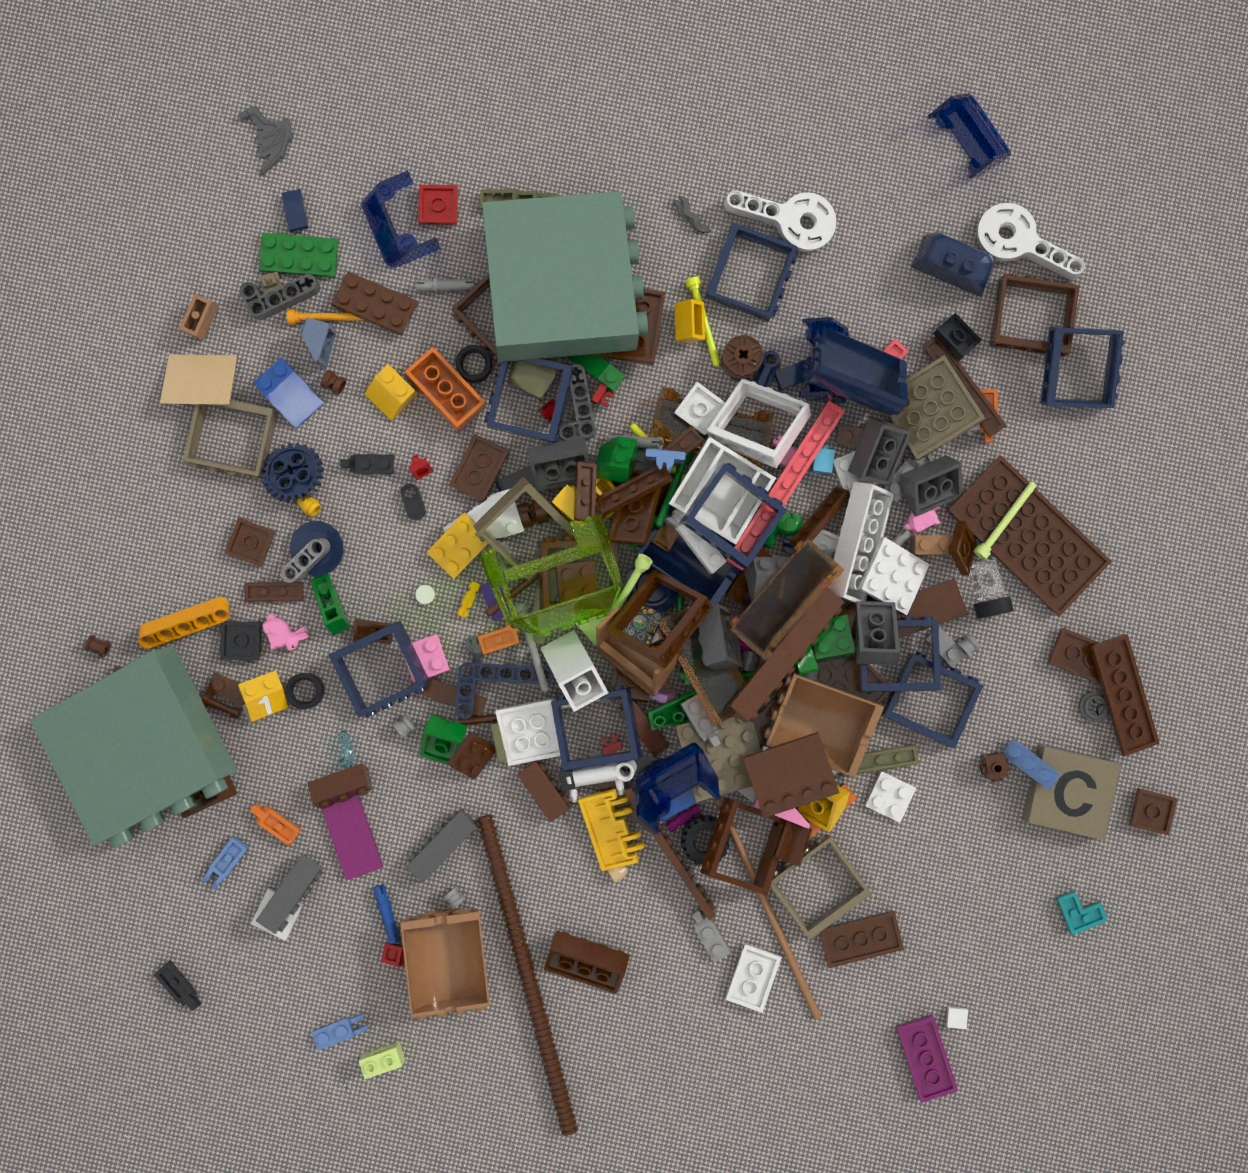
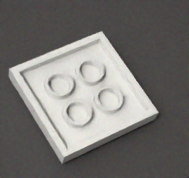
M881 537L858 589L879 602H895L896 612L907 616L930 564L886 537Z
M553 698L496 709L495 712L508 766L560 756L551 706Z

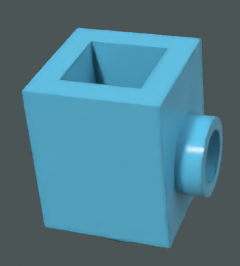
M823 445L811 463V473L830 475L833 471L835 450H831L830 446Z

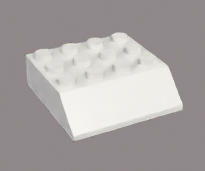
M709 437L675 491L669 504L685 514L718 465L722 463L734 465L739 474L750 477L755 486H761L767 492L776 477ZM724 474L695 516V519L736 545L762 501L728 475Z

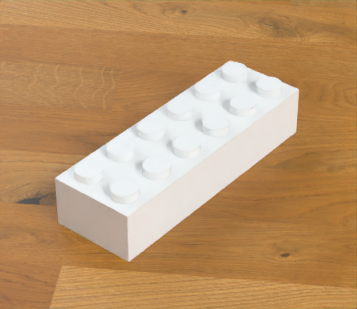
M853 483L826 585L839 598L851 603L867 600L868 595L859 590L858 587L879 540L883 537L894 496L893 493L874 484Z

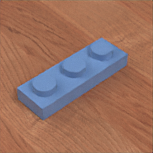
M1012 739L1003 752L1008 760L1047 790H1051L1061 776L1058 771L1016 739Z

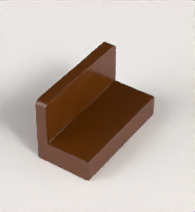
M787 820L775 858L800 867L812 829Z

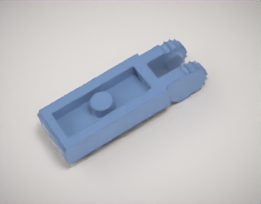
M233 836L211 864L209 871L202 881L205 883L209 881L215 872L219 877L211 888L216 890L223 880L228 877L249 847Z
M363 1013L350 1018L348 1016L313 1030L311 1034L317 1050L337 1044L368 1030L367 1025H362L355 1029L352 1027V1023L359 1022L364 1018Z

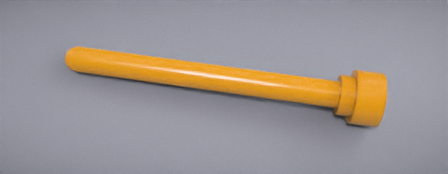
M287 309L288 325H296L300 321H306L307 317L319 321L363 320L349 313H300L296 309Z

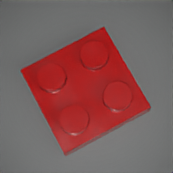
M419 184V224L457 225L458 186Z

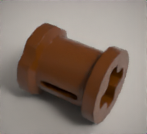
M91 635L85 643L84 650L87 652L93 651L104 658L110 650L111 642H104Z

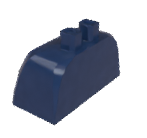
M934 232L924 236L911 268L981 297L994 268L995 261L992 255L942 233Z

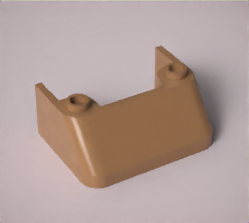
M616 606L596 627L597 651L605 660L645 692L655 696L676 667L677 654L668 666L663 668L613 639L607 627L620 612V608Z

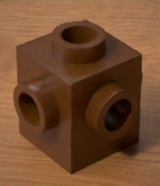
M995 752L980 755L982 761L980 772L984 775V778L991 779V782H998L1003 780L1002 777H1008L1010 766L1008 760H1005L1004 753Z

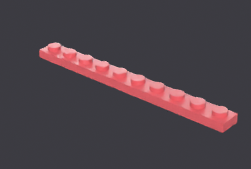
M831 401L827 402L768 494L771 498L780 500L783 503V507L845 412V410ZM762 503L734 548L746 556L775 511L765 503ZM727 557V562L743 571L744 568H741Z

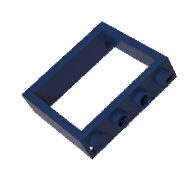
M732 223L705 298L769 321L771 316L775 317L779 306H776V302L783 297L785 288H782L784 281L788 282L792 271L789 270L791 263L795 264L798 253H795L797 246ZM736 236L787 254L767 312L715 293Z
M1049 326L1040 404L1063 407L1114 408L1115 399H1118L1116 390L1117 384L1120 382L1119 367L1123 360L1121 351L1125 340H1123L1124 331L1117 329ZM1063 333L1110 335L1102 400L1055 398Z
M540 358L518 360L563 372L549 433L545 434L495 422L509 361L498 362L500 371L499 374H495L493 385H496L495 392L490 394L489 404H491L490 412L487 411L484 422L487 423L486 426L489 429L548 443H556L573 374V366Z
M722 463L718 465L680 523L741 568H748L787 509L782 506L783 503L780 500L767 495V490L761 486H755L750 477L739 474L734 465ZM724 474L728 475L775 511L746 556L695 519V516Z
M932 616L921 617V620H913V617H901V620H897L898 627H931L933 682L868 683L867 664H859L860 692L940 691L938 620H933Z
M401 621L388 625L329 654L358 718L363 715L368 718L376 714V709L380 707L382 710L393 706L392 702L397 699L400 703L410 698L409 693H421L426 690L425 686L431 683ZM393 633L417 684L366 707L343 657Z
M918 651L915 654L909 653L896 683H906L915 662L933 669L932 662L925 659L926 655ZM940 662V673L973 688L951 738L894 713L893 710L901 692H891L881 716L955 749L983 685L979 684V680L968 675V678L962 676V672L951 667L950 670L944 668V663Z
M624 685L612 687L613 690L608 691V694L597 700L622 697L631 751L570 760L561 706L570 704L565 695L556 696L557 700L551 701L563 771L637 760L642 757L630 688H624Z

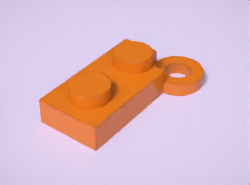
M511 617L507 620L505 628L477 636L483 655L520 643L517 631L522 626L520 619ZM512 621L517 622L516 628L510 626Z

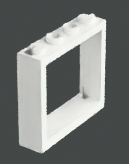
M741 379L707 429L708 437L734 452L777 468L810 418V406L808 403L803 402V400L792 398L786 393H779L770 387L758 385L754 381L750 382ZM746 396L797 415L775 450L724 430Z

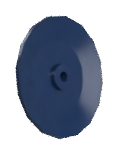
M309 521L301 525L293 533L290 542V554L293 558L311 540L325 538L329 541L330 551L307 573L312 576H322L334 571L340 564L344 554L343 541L339 532L332 525L323 521ZM318 542L316 544V549L319 552H321L322 546ZM304 555L303 562L307 565L309 560Z
M635 566L628 572L624 581V587L634 572ZM650 566L648 570L642 572L627 597V602L654 568ZM660 584L644 605L664 613L674 605L678 593Z

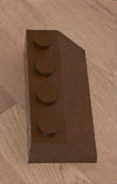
M556 930L543 970L617 994L626 973L630 954Z

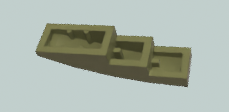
M517 189L480 190L479 209L483 210L482 202L559 196V194L518 191Z

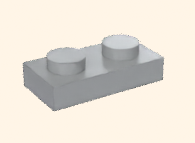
M939 627L940 657L951 668L966 654ZM930 634L924 640L932 647Z

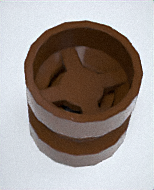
M328 370L322 377L320 386L325 389L329 388L332 393L338 396L343 391L347 379L342 376L338 377L335 372Z

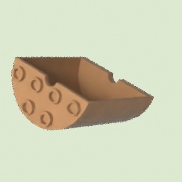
M796 673L790 674L785 680V686H781L777 695L779 697L778 703H774L771 709L772 721L770 727L767 726L764 733V738H767L766 745L774 747L818 732L831 769L855 777L884 706Z
M463 908L452 911L450 909L418 914V918L409 917L400 922L411 1018L422 1020L426 1019L428 1015L442 1017L447 1015V1011H455V1014L466 1013L469 1009L482 1011L490 1006L479 910L469 909L463 911Z

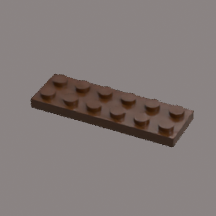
M1122 634L1089 646L1121 755L1128 756L1160 744L1128 634Z

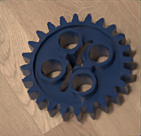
M298 442L295 444V447L289 443L288 448H285L282 444L280 451L275 448V455L268 454L271 458L270 461L264 460L267 467L261 468L265 472L261 477L264 479L262 484L266 487V491L271 493L270 495L273 498L277 497L280 502L284 499L287 504H289L291 499L294 503H297L298 498L304 501L305 495L311 498L310 492H317L315 486L322 485L318 479H324V476L321 474L324 471V468L321 466L323 462L319 459V455L314 453L315 451L312 448L308 449L306 444L301 447ZM298 459H302L300 463L295 464ZM284 466L281 471H278L279 467ZM308 475L305 480H301L303 476ZM290 482L289 486L283 488L285 483Z

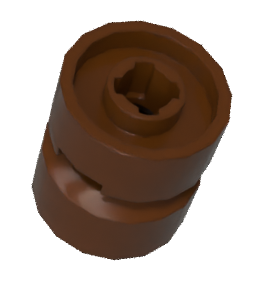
M532 500V504L525 502L517 505L524 529L534 526L535 522L542 524L550 521L548 513L535 500ZM533 510L535 516L530 517L528 511Z

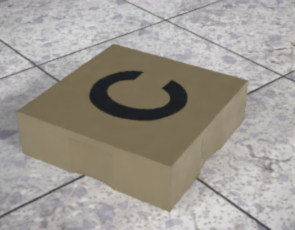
M1038 745L1036 755L1058 771L1061 776L1051 790H1047L1032 779L1022 820L1031 824L1105 840L1121 764Z

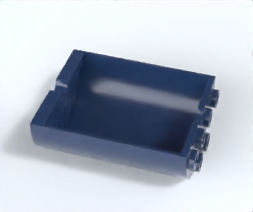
M825 326L822 327L820 332L817 331L812 341L814 346L810 356L806 358L803 365L805 370L802 377L805 378L806 382L891 418L893 415L897 416L908 402V390L905 383L907 379L906 361Z
M670 506L666 518L672 516V512L676 509L675 507ZM665 521L662 527L655 525V529L652 528L650 531L647 546L638 545L634 551L637 554L636 556L638 557L639 554L648 556L652 560V568L706 596L711 605L718 603L740 570L726 562L716 572L709 574L680 534L669 529ZM715 533L723 540H725L727 543H729L731 546H735V544H733L732 542Z

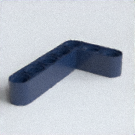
M473 662L461 664L458 669L456 714L462 719H467L473 714L475 681L539 684L535 667ZM467 665L473 669L472 675L468 677L464 676L461 672L462 668ZM542 666L543 670H547L550 674L547 680L548 684L553 679V673L548 667ZM483 667L491 668L492 675L485 678L481 675ZM503 668L511 670V676L507 679L500 676V671ZM523 669L530 671L531 675L527 680L520 678L519 674ZM463 685H468L472 691L470 695L464 696L461 694L460 688ZM466 704L470 707L469 714L462 715L459 712L461 705Z

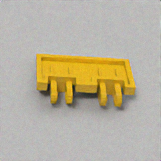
M616 788L578 799L601 871L638 863L637 852L628 853L645 847L644 842L627 844V841L641 837V832H630L625 817L616 818L633 812L631 806L620 809L615 808V805L629 801L626 795L618 797Z

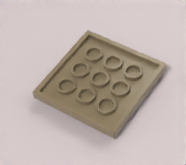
M945 355L906 379L908 402L897 416L893 415L891 418L896 426L912 432L907 445L917 461L986 420Z
M730 711L711 716L719 731L716 736L721 743L715 748H712L708 740L703 741L702 738H699L691 722L674 726L695 802L753 786L743 759L744 756L761 751L753 721L749 720L743 723Z

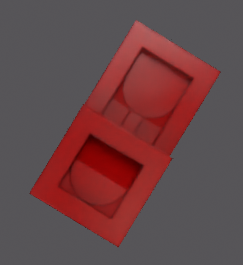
M386 942L381 962L396 967H405L403 945Z

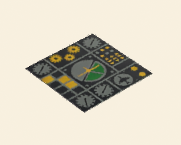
M644 605L623 632L650 646L664 614Z

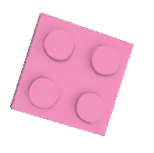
M438 634L412 643L428 678L450 671ZM406 661L413 683H417Z

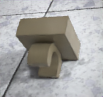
M278 271L259 276L264 294L282 286Z

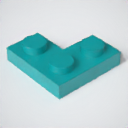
M1074 890L1056 897L1071 935L1108 921L1103 906L1099 901L1082 908L1077 893Z

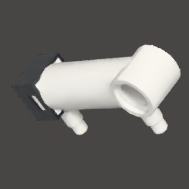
M634 760L566 771H563L562 768L559 772L562 790H569L572 802L575 803L578 801L576 790L578 786L615 781L618 794L620 796L624 795L623 781H629L633 778L637 770V764ZM622 766L629 767L630 772H624L622 770Z

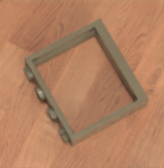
M230 400L229 405H209L267 417L256 470L196 458L207 405L195 404L183 461L189 463V467L197 469L205 466L208 467V471L219 473V470H224L227 475L238 477L239 473L244 474L245 478L250 480H256L257 477L262 478L261 475L264 474V471L261 468L266 467L264 460L268 458L277 411Z
M522 477L473 527L477 531L475 535L482 542L486 540L489 543V549L494 554L499 552L502 555L501 560L507 566L512 565L515 568L513 571L518 576H524L529 581L538 573V553L523 566L486 531L515 500L526 491L560 524L563 529L555 536V540L562 539V536L567 535L575 537L579 532ZM563 547L548 548V562Z
M821 835L815 840L813 846L810 848L807 846L801 863L828 844L860 888L806 926L775 883L797 866L785 862L783 868L779 871L776 869L770 886L809 940L872 894L829 835Z

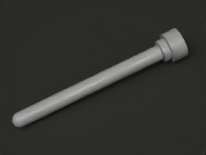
M527 603L518 604L513 607L515 616H518V619L521 620L540 688L543 692H547L549 687L528 620L529 606Z

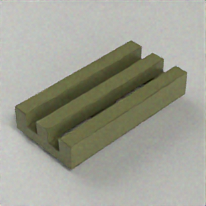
M496 722L490 726L497 759L499 762H504L507 759L499 725Z

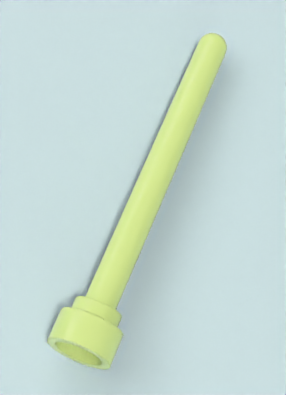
M1030 482L985 543H981V545L975 548L973 552L979 558L987 560L990 556L991 546L1036 488L1034 482Z
M644 554L638 555L635 560L636 568L611 611L616 606L620 609L622 608L642 572L650 568L652 560Z

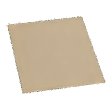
M169 354L160 404L229 405L237 355Z

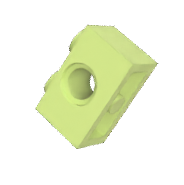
M400 1042L364 1053L359 1059L364 1079L400 1068L405 1062Z

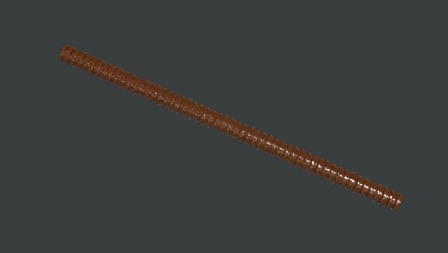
M485 815L479 817L476 821L480 824L478 828H481L480 834L483 835L481 839L484 840L483 846H486L484 849L487 852L486 857H489L488 863L491 865L489 869H492L491 875L494 876L492 880L495 881L494 887H497L495 891L499 894L497 898L500 899L499 904L502 905L500 907L503 910L502 916H505L503 920L506 922L505 927L508 928L507 934L510 935L508 939L511 940L510 945L513 946L511 950L514 952L513 957H516L515 963L518 964L516 966L519 969L518 975H521L519 979L522 981L521 986L524 987L523 993H525L524 997L527 999L526 1004L529 1005L527 1009L530 1011L529 1016L532 1017L531 1022L534 1023L532 1025L535 1028L534 1034H537L535 1038L538 1040L537 1045L540 1046L539 1052H541L540 1056L543 1058L542 1063L545 1064L544 1069L546 1070L545 1075L548 1076L547 1081L550 1082L548 1086L551 1088L550 1093L553 1094L551 1097L554 1100L553 1104L556 1105L555 1111H557L556 1115L559 1117L558 1122L561 1123V1134L565 1136L572 1135L578 1130V1126H575L577 1124L576 1120H574L575 1115L572 1114V1103L569 1102L570 1097L567 1096L569 1092L566 1090L567 1085L564 1084L565 1079L563 1078L564 1074L561 1072L562 1067H559L561 1063L558 1061L559 1056L556 1055L557 1049H555L556 1045L553 1043L554 1038L551 1037L552 1032L550 1031L551 1026L548 1025L549 1020L546 1019L548 1015L545 1014L546 1008H543L545 1005L542 1002L543 997L540 996L541 991L538 990L540 986L537 984L538 979L535 978V967H532L533 961L530 960L532 958L529 955L530 950L527 949L529 946L526 943L527 938L524 937L525 932L522 931L524 927L521 926L522 920H519L521 916L518 914L519 909L516 908L517 903L514 901L516 898L513 897L514 891L511 890L513 886L510 885L511 879H508L509 873L506 872L508 868L505 867L506 862L503 861L505 857L502 856L503 850H500L501 844H499L500 839L497 838L498 832L495 831L497 829L494 827L495 821L492 820L493 815Z

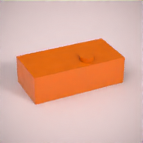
M434 347L404 371L406 379L457 433L486 408V402Z

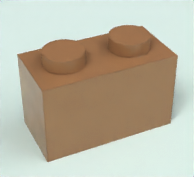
M194 294L179 329L192 337L204 341L218 306L211 300Z
M953 535L912 536L911 553L915 556H950L948 548L952 543Z

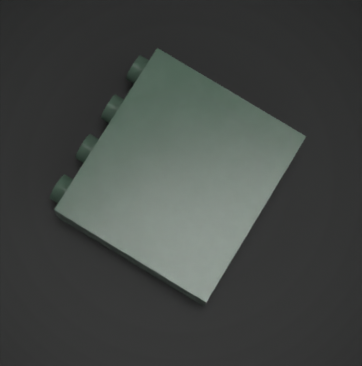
M622 191L482 202L498 362L637 350L639 336L648 335V321L646 311L636 312L635 300H641L644 296L642 276H632L631 265L639 264V249L637 240H627L626 230L635 229L633 206H623Z
M174 646L149 652L30 720L93 846L109 840L114 849L134 839L135 835L131 828L140 824L143 832H146L166 822L162 814L163 811L171 808L176 816L196 806L197 803L193 798L194 794L202 791L205 798L208 799L228 789L224 778L238 772Z

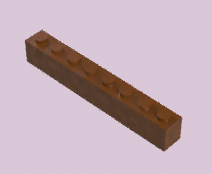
M828 587L820 590L726 706V709L743 723L749 720L752 722L759 715L757 710L761 705L764 707L771 700L769 695L773 690L776 692L783 685L781 680L785 675L788 677L795 670L794 664L797 661L800 662L807 655L806 649L809 646L812 647L819 640L818 634L821 631L827 630L831 624L829 622L830 619L839 615L844 601Z

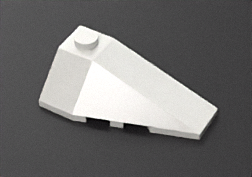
M510 489L490 495L486 501L474 506L473 510L468 512L467 515L476 523ZM515 501L486 529L495 539L508 537L524 531ZM457 519L443 527L444 532H446Z

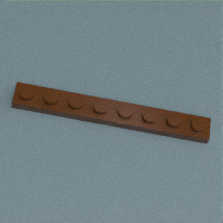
M631 784L624 787V793L709 920L716 916L714 903L710 898L706 899L704 896L706 892L700 882L696 884L694 881L695 875L691 868H686L682 863L685 860L681 853L674 851L672 847L674 845L669 835L665 836L661 831L663 826L659 820H654L651 816L653 812L647 803L643 804L641 801L642 795L638 788H633Z

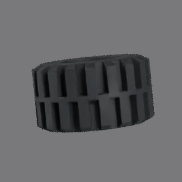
M702 814L699 817H693L682 829L680 840L683 852L690 861L697 865H703L702 860L705 858L707 851L696 848L694 836L700 830L708 829L714 831V824L718 818H714L712 815L704 816ZM728 834V837H727V840H726V843H725V846H724V849H723V852H722L720 861L722 860V857H723V856H726V855H727V849H729V847H730V844H729L730 836H729V834Z

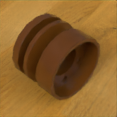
M748 335L735 336L729 340L721 358L722 369L727 376L741 381V379L748 380L757 373L764 357L763 348L759 341ZM740 353H741L742 355L745 353V354L747 355V356H746V359H745V358L740 359V358H739Z

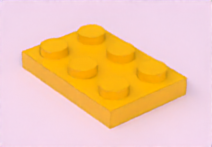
M465 512L426 552L453 579L489 544L486 540L482 542L475 535L477 532L473 527L475 522Z

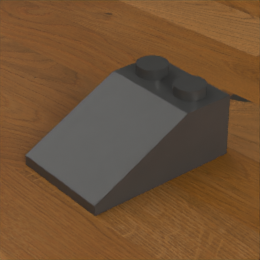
M856 601L855 649L857 664L896 665L900 655L895 602Z

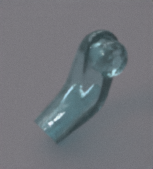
M341 731L338 734V738L345 758L340 759V764L342 768L352 767L354 765L353 745L347 731Z

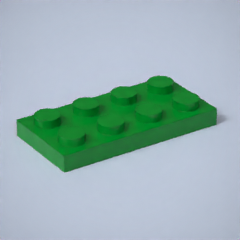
M262 232L259 271L268 273L278 271L280 274H311L317 277L336 278L339 240L336 238Z

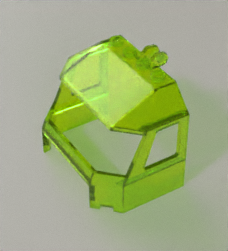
M601 515L583 518L584 522L580 524L577 523V520L570 522L577 546L503 571L495 548L489 549V552L479 553L487 580L507 625L535 636L541 634L542 637L553 634L552 630L559 628L560 631H564L574 627L576 622H578V625L590 622L589 618L596 616L597 619L608 615L607 612L613 609L624 584ZM601 552L614 584L613 586L517 617L506 583ZM500 586H502L512 619L499 590Z

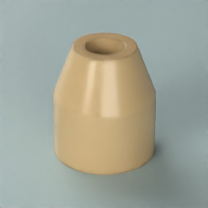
M625 866L607 870L614 884L622 880L628 873Z

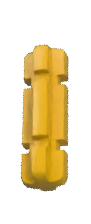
M474 581L470 582L469 590L466 591L461 602L462 606L457 611V615L463 618L467 617L468 609L471 608L476 592L480 588V584Z

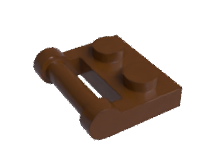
M214 673L202 698L204 706H211L237 719L242 711V705H244L237 687L241 683L219 673ZM213 694L235 702V707L233 708L212 699Z

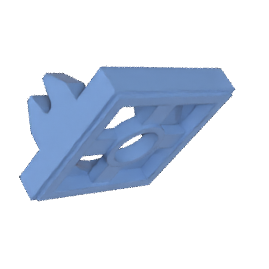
M646 449L645 461L656 462L655 467L658 466L659 470L662 469L663 463H665L667 470L670 472L674 463L684 464L686 453Z

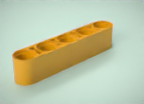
M217 597L144 623L139 627L138 643L143 648H153L223 623L230 616L229 601L224 597Z

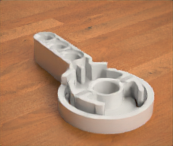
M732 191L724 201V208L730 213L776 226L779 235L782 236L784 241L797 246L796 250L811 252L822 248L832 238L836 229V215L833 207L825 198L815 193H800L790 198L786 203L780 204L740 191ZM730 199H736L738 205H732ZM748 204L755 205L756 211L750 210ZM766 209L772 210L774 216H769L766 213ZM802 217H809L812 220L813 227L808 230L801 226L800 219Z
M1001 203L995 205L984 213L978 224V244L982 251L992 255L995 260L1017 261L1026 257L1069 280L1077 279L1085 268L1084 261L1079 257L1041 239L1037 235L1033 216L1028 210L1018 204ZM1004 227L1009 228L1013 233V237L1004 239L999 235V230ZM1035 249H1042L1044 254H1038ZM1053 257H1058L1061 263L1054 262ZM1070 266L1077 267L1078 272H1073Z

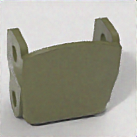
M560 357L541 358L561 364L565 363ZM516 361L507 383L545 403L546 398L543 395L551 386L558 370Z

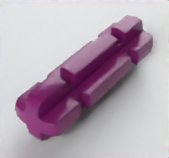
M694 804L689 807V810L686 809L674 817V820L668 821L666 826L669 831H675L678 829V826L681 827L690 821L693 816L699 815L701 813L699 806Z

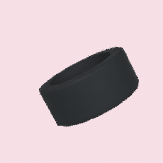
M468 345L462 348L455 360L456 369L460 376L471 383H478L487 379L493 368L492 359L488 351L478 345ZM470 353H478L485 359V368L478 375L468 374L463 368L464 358Z
M1010 596L974 604L977 619L1014 611Z
M300 673L294 675L288 681L285 695L287 701L293 707L309 709L321 702L324 696V686L318 676L312 673ZM301 680H309L315 685L316 695L309 702H301L294 695V687Z

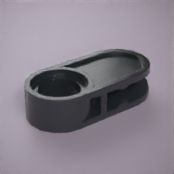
M412 483L403 485L401 497L408 517L413 520L423 519L426 509L419 488ZM409 487L414 488L416 492L412 498H408L405 495V491Z

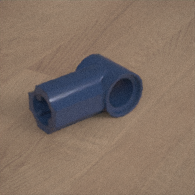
M770 350L764 353L762 364L754 380L756 384L763 387L771 386L776 371L781 366V359L777 352ZM776 357V363L768 365V358Z

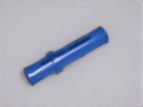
M380 884L372 888L377 901L376 908L380 911L388 943L393 944L396 943V940L400 941L401 938L390 906L392 903L386 893L385 884Z

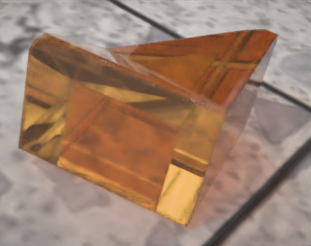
M663 525L652 542L668 552L678 538L679 533Z

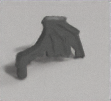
M253 106L238 113L241 121L251 118L256 123L257 129L263 130L257 137L258 144L262 145L259 148L260 157L266 158L269 156L267 161L261 165V174L264 175L281 158H285L289 141L293 140L292 129L289 119L284 118L280 122L267 120L259 109Z

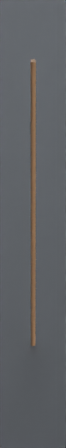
M588 522L593 536L600 537L601 533L596 522ZM598 545L610 571L609 550L606 545ZM619 574V593L621 594L624 589V583ZM667 679L662 687L672 689ZM721 795L713 797L719 812L720 806L723 804ZM732 822L729 831L730 836L753 884L756 872ZM756 892L814 1020H818L822 1016L766 895Z

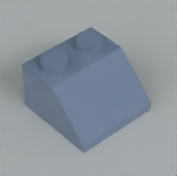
M307 317L306 322H303L301 326L302 338L314 360L322 367L327 368L337 331L329 323Z

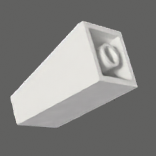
M575 630L541 647L542 653L558 685L574 712L608 694Z

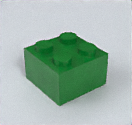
M848 615L832 617L829 621L831 623L826 631H821L818 634L819 640L813 645L817 663L855 656Z

